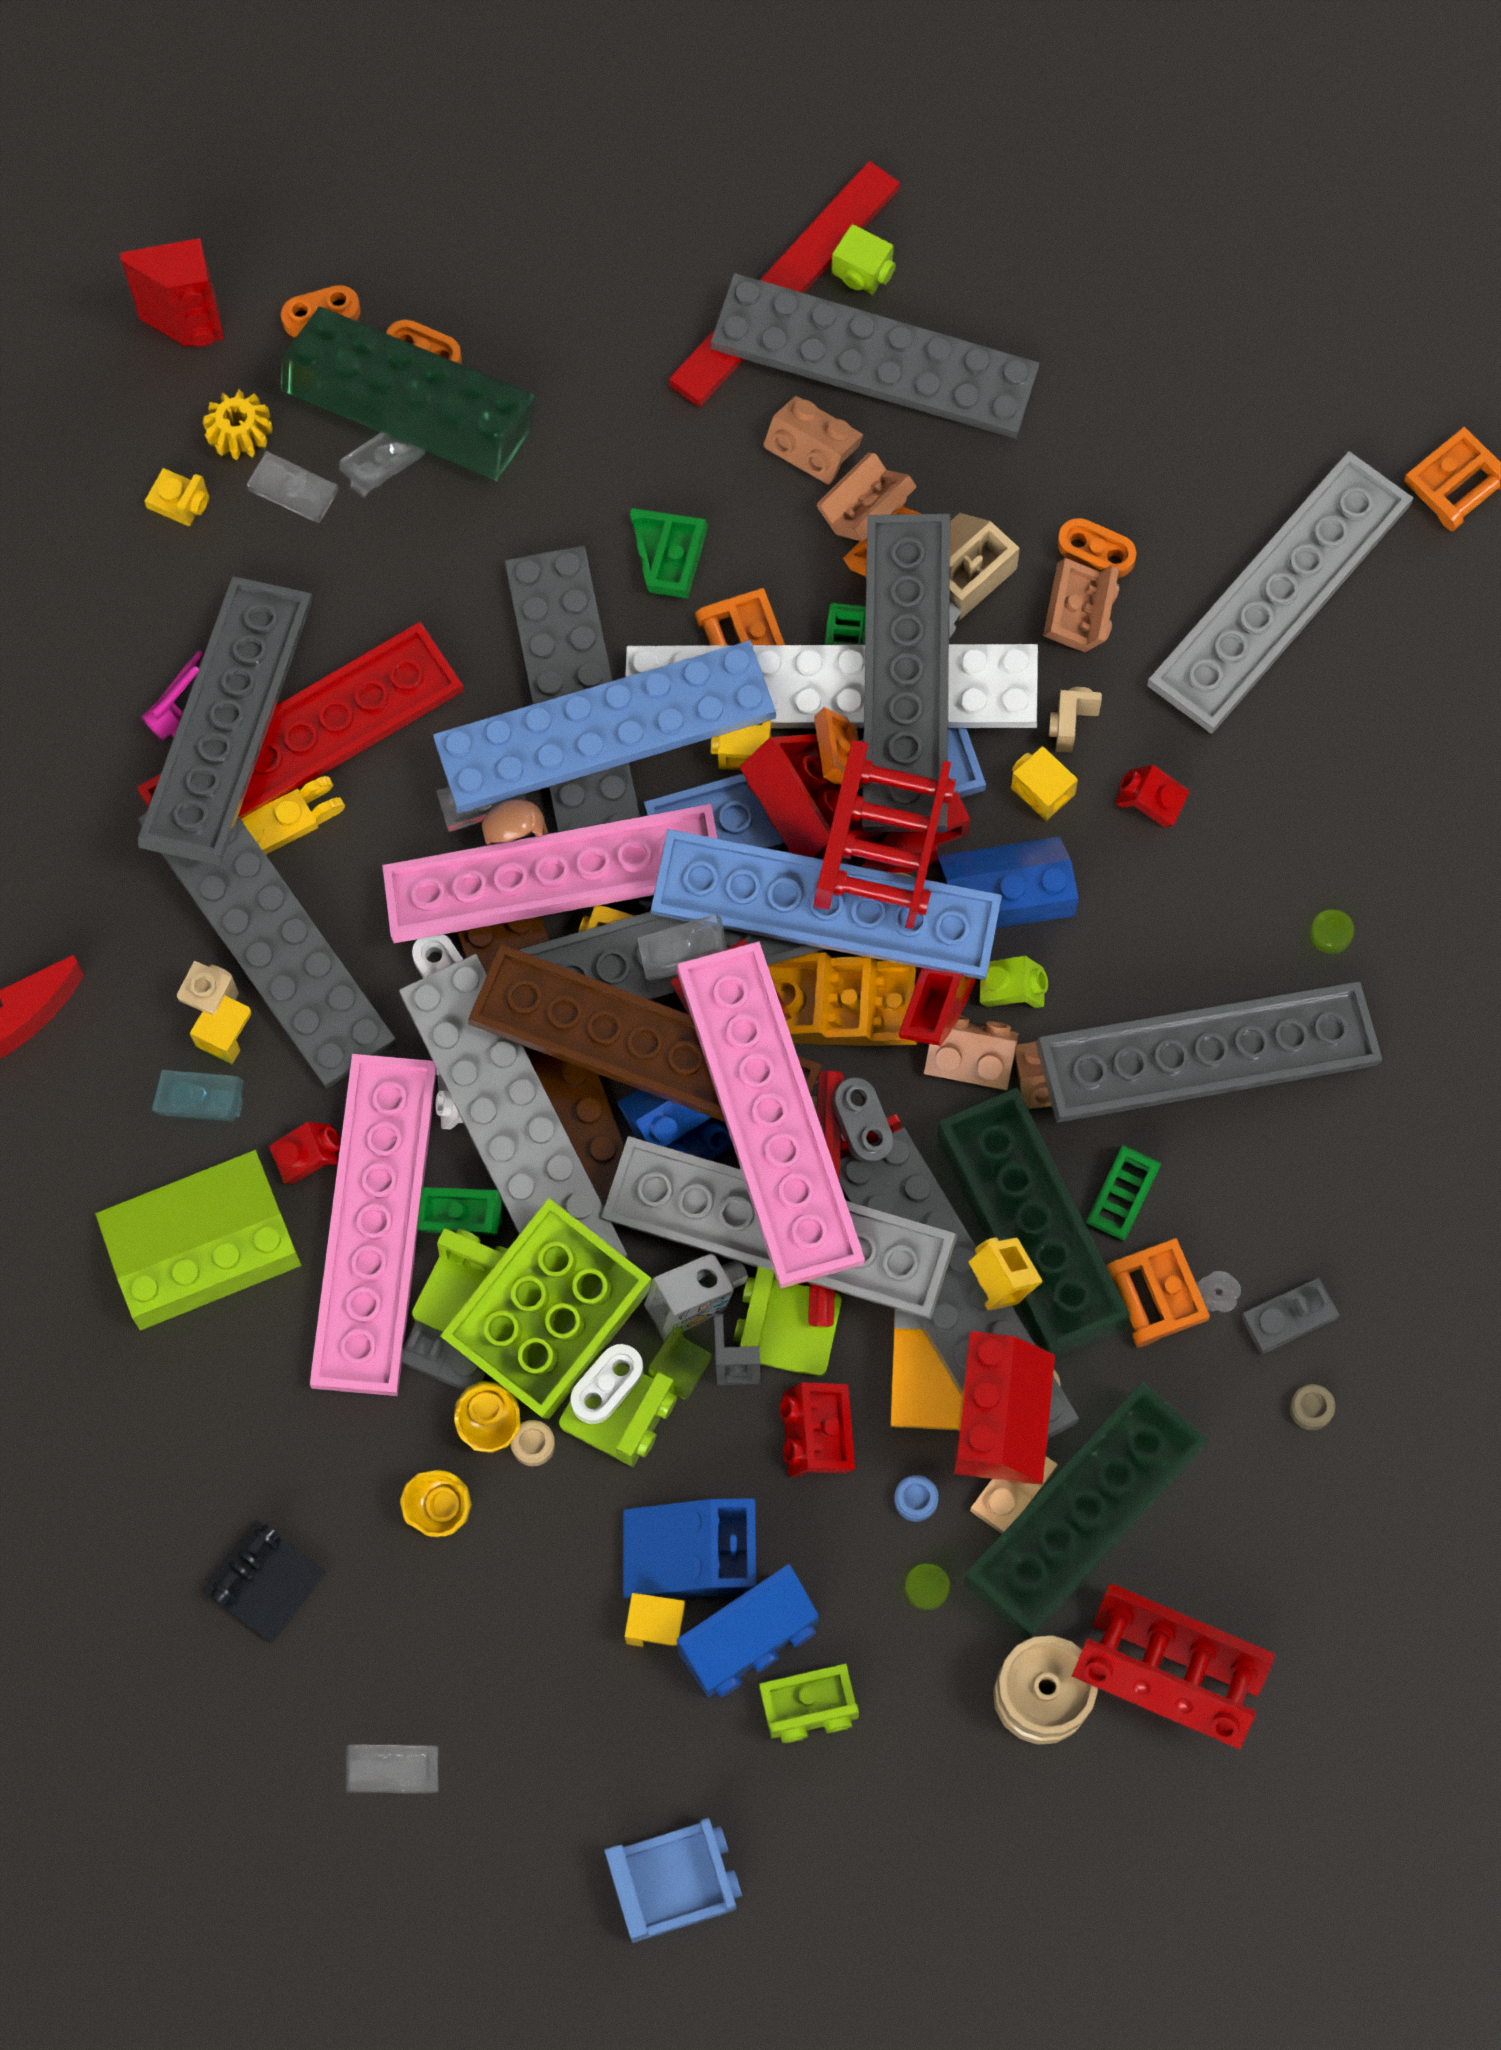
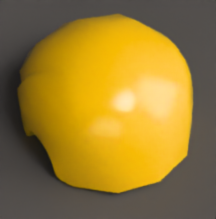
M480 1381L466 1387L456 1401L454 1410V1422L459 1437L475 1451L492 1453L508 1447L521 1427L520 1411L516 1397L498 1382Z
M444 1470L418 1473L405 1484L400 1498L405 1522L430 1537L454 1534L467 1522L472 1507L467 1485L456 1475Z

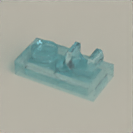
M162 1070L152 1110L158 1115L235 1121V1116L240 1117L244 1099L240 1096L244 1081L238 1076Z

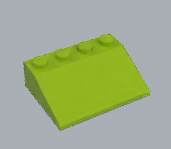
M256 1150L95 1213L130 1314L140 1331L302 1266Z
M548 1198L440 1336L542 1418L550 1419L648 1294L653 1278Z

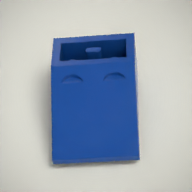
M707 1499L623 1509L624 1598H631L632 1593L662 1598L740 1597L756 1586L755 1499Z

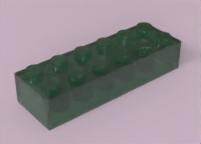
M321 306L316 309L282 356L281 391L495 480L499 479L533 426L536 395Z
M1016 1087L939 1121L937 1137L987 1240L995 1237L999 1241L1018 1238L1043 1281L1019 1302L1040 1348L1054 1354L1055 1360L1126 1329L1130 1314L1018 1088Z
M1142 1381L968 1570L963 1584L1024 1640L1027 1641L1036 1637L1199 1458L1209 1440Z

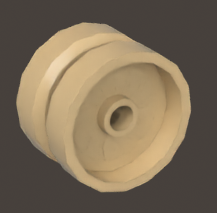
M1056 1636L1033 1637L1017 1645L1004 1660L993 1689L995 1710L1003 1725L1019 1739L1037 1745L1058 1743L1073 1735L1092 1711L1098 1688L1071 1677L1082 1652L1073 1642ZM1049 1686L1053 1692L1051 1695H1044L1040 1692L1039 1687L1043 1689Z

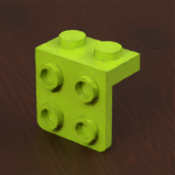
M444 1228L437 1242L439 1258L412 1311L414 1320L443 1333L508 1249L497 1246L494 1250L480 1244L481 1240L466 1230L458 1229L455 1233Z
M758 1266L756 1278L747 1277L743 1302L749 1303L746 1319L738 1318L733 1344H738L740 1347L760 1346V1365L821 1377L827 1371L841 1308V1297L835 1292L834 1324L832 1327L818 1328L810 1326L808 1323L809 1287L795 1284L779 1289L774 1271Z
M620 1363L614 1367L613 1372L618 1376H624L629 1372L630 1368L628 1365ZM660 1372L657 1373L654 1379L643 1374L639 1383L607 1420L598 1424H588L578 1419L572 1410L570 1400L559 1420L560 1427L568 1434L634 1467L639 1456L645 1458L652 1448L657 1436L653 1431L660 1418L666 1420L677 1401L678 1396L674 1395V1380ZM591 1396L586 1400L585 1405L589 1409H596L601 1405L602 1401L599 1397Z

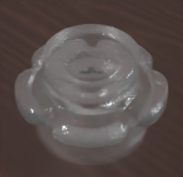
M1224 1271L1212 1272L1208 1277H1204L1198 1286L1207 1310L1212 1312L1220 1310L1222 1313L1231 1311L1237 1305L1236 1299L1241 1295V1287L1238 1281ZM1221 1289L1223 1291V1295H1216L1215 1290Z

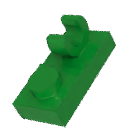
M422 1187L417 1230L422 1233H442L444 1228L456 1233L458 1229H462L474 1235L498 1236V1229L503 1227L505 1209L501 1208L502 1197L497 1190Z

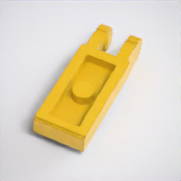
M324 776L305 784L300 791L296 789L242 818L241 821L266 855L317 829L319 824L340 814L345 809V805L340 797H336L317 805L312 812L310 811L307 803L328 793L333 788L330 778Z

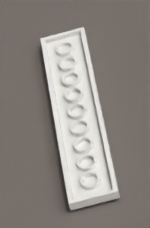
M1038 644L949 645V728H1037ZM752 645L776 710V719L771 720V728H816L814 716L823 707L848 718L850 723L857 725V728H864L865 645ZM627 646L626 677L729 646Z

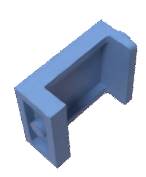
M705 1818L700 1820L701 1823L630 1846L623 1847L621 1844L605 1850L632 1943L736 1910L734 1898L741 1897L742 1894L735 1871L726 1872L721 1854L729 1851L721 1826L712 1828L710 1819Z

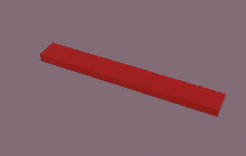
M869 161L760 281L806 293L832 264V254L850 226L853 224L864 229L900 190V182ZM715 329L669 378V386L699 408L744 360L710 349Z

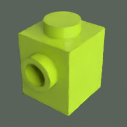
M853 224L832 254V274L842 279L848 287L857 291L864 290L871 295L875 293L880 283L884 285L888 283L896 267V263L893 262V245Z

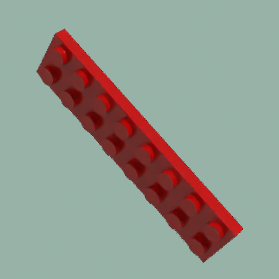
M421 622L276 705L238 815L240 819L264 805L303 787L305 784L315 780L464 692L463 684ZM161 773L136 787L148 808Z

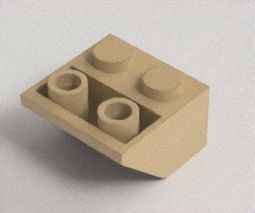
M959 513L951 520L950 602L962 611L957 618L959 621L1017 569L1020 550L991 521Z

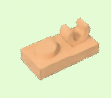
M1047 1456L1045 1457L1042 1485L992 1479L972 1505L970 1511L1006 1537L1055 1471L1058 1464Z

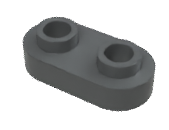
M849 1078L837 1085L831 1096V1106L852 1156L864 1163H874L887 1156L893 1146V1134L873 1086L862 1078ZM852 1092H857L861 1095V1106H856L851 1102L850 1095ZM868 1132H873L877 1135L878 1145L876 1147L871 1146L867 1142L866 1136Z

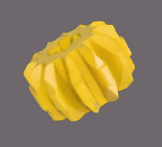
M238 389L235 397L229 399L228 395L222 392L220 397L222 403L209 402L208 410L210 414L205 415L203 418V425L207 430L205 433L207 442L210 445H215L216 451L220 456L230 451L232 458L237 461L241 452L246 451L253 458L255 454L254 446L266 448V435L272 434L273 427L271 421H269V409L265 404L260 405L259 398L255 394L245 399L244 393Z

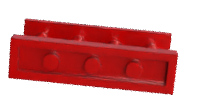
M852 739L813 907L830 910L833 895L842 897V893L908 907L909 912L905 928L914 929L917 914L926 916L931 891L925 890L923 887L942 803L951 804L956 783V779L948 778L952 762L943 760L939 780L875 766L872 760L866 759L869 743ZM869 782L935 796L931 815L929 817L864 802L865 797L857 796L859 784L868 786ZM860 818L926 833L922 854L855 839L856 834L848 833L851 821L859 822ZM851 855L918 870L914 890L910 891L847 876V871L839 870L842 858L851 859Z
M1110 1583L1092 1626L1104 1630L1102 1639L1098 1643L1087 1638L1071 1677L1237 1749H1241L1257 1712L1243 1705L1246 1693L1258 1697L1276 1654ZM1121 1638L1146 1649L1142 1661L1116 1651ZM1163 1656L1188 1667L1184 1679L1158 1669ZM1205 1674L1230 1685L1226 1698L1200 1687Z

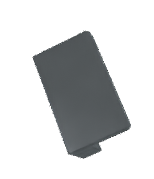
M714 1314L717 1385L761 1384L760 1346L724 1347L723 1314Z

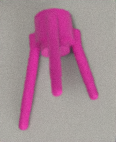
M202 651L195 653L158 701L141 716L146 725L162 741L170 734L173 738L176 734L183 712L175 705L174 701L198 674L199 668L196 665L204 656Z

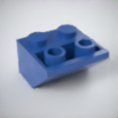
M640 1089L617 1102L637 1139L710 1161L734 1147L726 1122Z

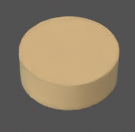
M528 1420L521 1423L518 1434L511 1442L513 1454L519 1462L527 1466L544 1464L551 1458L555 1450V1439L551 1429L545 1423L537 1420Z

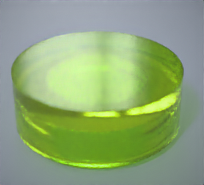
M1334 909L1325 910L1318 914L1313 921L1310 931L1311 940L1322 952L1329 954L1342 952L1351 943L1354 935V925L1350 917L1344 912Z
M929 1563L920 1564L913 1568L908 1574L905 1583V1592L908 1600L915 1607L922 1610H932L941 1606L947 1599L950 1589L949 1578L945 1571L939 1566Z

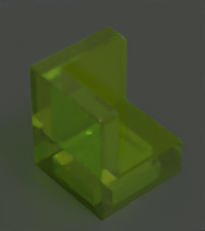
M675 1326L649 1366V1377L654 1379L657 1373L660 1372L673 1379L675 1394L687 1400L712 1361V1355L684 1338L683 1330Z

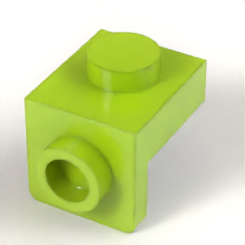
M1027 956L989 961L987 977L985 980L980 979V1003L986 1007H995L1026 1002L1034 1008L1044 1007V993L1048 989V978L1044 968Z

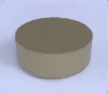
M1317 1384L1305 1385L1294 1394L1290 1403V1413L1295 1423L1307 1430H1318L1325 1427L1335 1413V1400L1325 1387Z

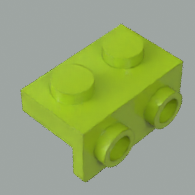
M846 1664L759 1684L771 1739L781 1737L782 1743L805 1739L808 1737L807 1731L825 1727L826 1733L852 1727L851 1720L858 1719L859 1710L855 1703Z

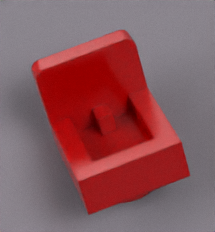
M1148 765L1132 769L1123 776L1119 784L1120 792L1115 804L1121 808L1134 806L1166 828L1174 826L1190 791L1155 765Z
M306 1122L271 1144L269 1147L284 1184H296L324 1165L338 1166L341 1138L330 1124Z

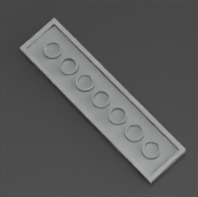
M1348 451L1149 678L1147 686L1209 733L1213 734L1411 506L1413 497Z
M477 954L400 989V996L497 1191H499L502 1197V1201L519 1235L546 1200L550 1198L627 1258V1253L611 1221L601 1218L604 1207L523 1046L468 1025V1018L487 976Z
M628 1136L601 1216L602 1219L729 1259L774 1271L741 1169ZM846 1201L865 1258L864 1265L805 1282L931 1319L957 1235L946 1230Z

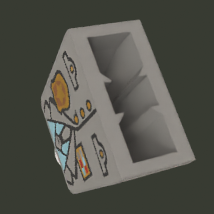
M709 1254L654 1277L644 1306L665 1342L713 1317L714 1314L725 1310L733 1294V1289L745 1284L748 1274L742 1262L733 1260L721 1266L716 1256Z

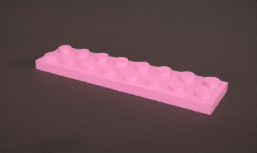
M707 804L542 835L541 837L525 838L382 865L390 935L393 943L654 895L667 829L718 839L712 805Z
M760 942L678 963L676 968L779 1289L864 1265L865 1258Z
M352 1054L310 1377L311 1389L398 1396L418 1235L417 1224L421 1188L424 1185L437 1079V1068L433 1061Z

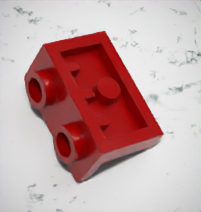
M801 1382L784 1391L780 1403V1416L785 1424L786 1441L783 1447V1457L785 1463L788 1464L789 1477H800L808 1472L848 1474L854 1471L855 1461L848 1384Z

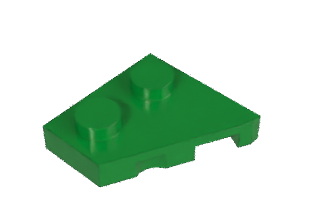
M631 508L630 516L635 529L637 547L642 560L643 574L649 593L688 599L708 530L706 519Z

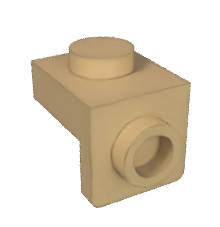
M1073 687L1069 690L1060 691L1058 712H1050L1049 737H1056V752L1072 753L1075 739L1076 715L1098 716L1102 693L1093 692L1085 687Z
M194 961L177 993V998L184 1004L210 1015H215L225 995L236 1000L239 992L232 975L228 971L215 965L208 967Z

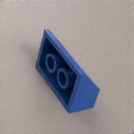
M1060 836L937 857L941 883L1002 895L996 929L1076 915L1079 900L1071 859Z
M788 1564L677 1639L678 1653L706 1696L710 1698L718 1693L720 1698L737 1689L743 1683L740 1677L751 1669L755 1668L757 1673L774 1664L780 1658L777 1652L788 1644L792 1643L794 1648L811 1639L817 1633L814 1627L819 1624V1615L794 1570Z

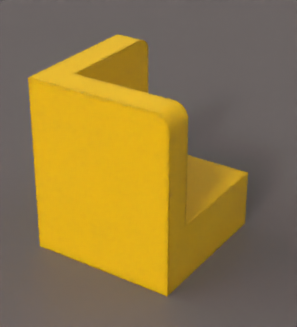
M225 995L215 1015L202 1011L190 1032L195 1046L233 1064L241 1051L236 1039L251 1016V1010L248 1006Z
M632 1593L625 1632L626 1644L644 1647L645 1642L676 1646L677 1639L680 1637L682 1619L685 1617V1601Z

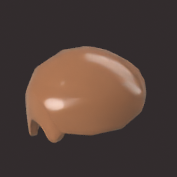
M508 799L494 806L482 822L486 845L510 842L528 835L541 837L548 834L541 810L534 803L523 799Z

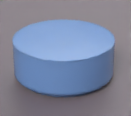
M909 1476L903 1479L896 1488L894 1496L895 1507L898 1513L909 1521L919 1522L926 1520L933 1515L937 1508L938 1490L935 1484L924 1476Z

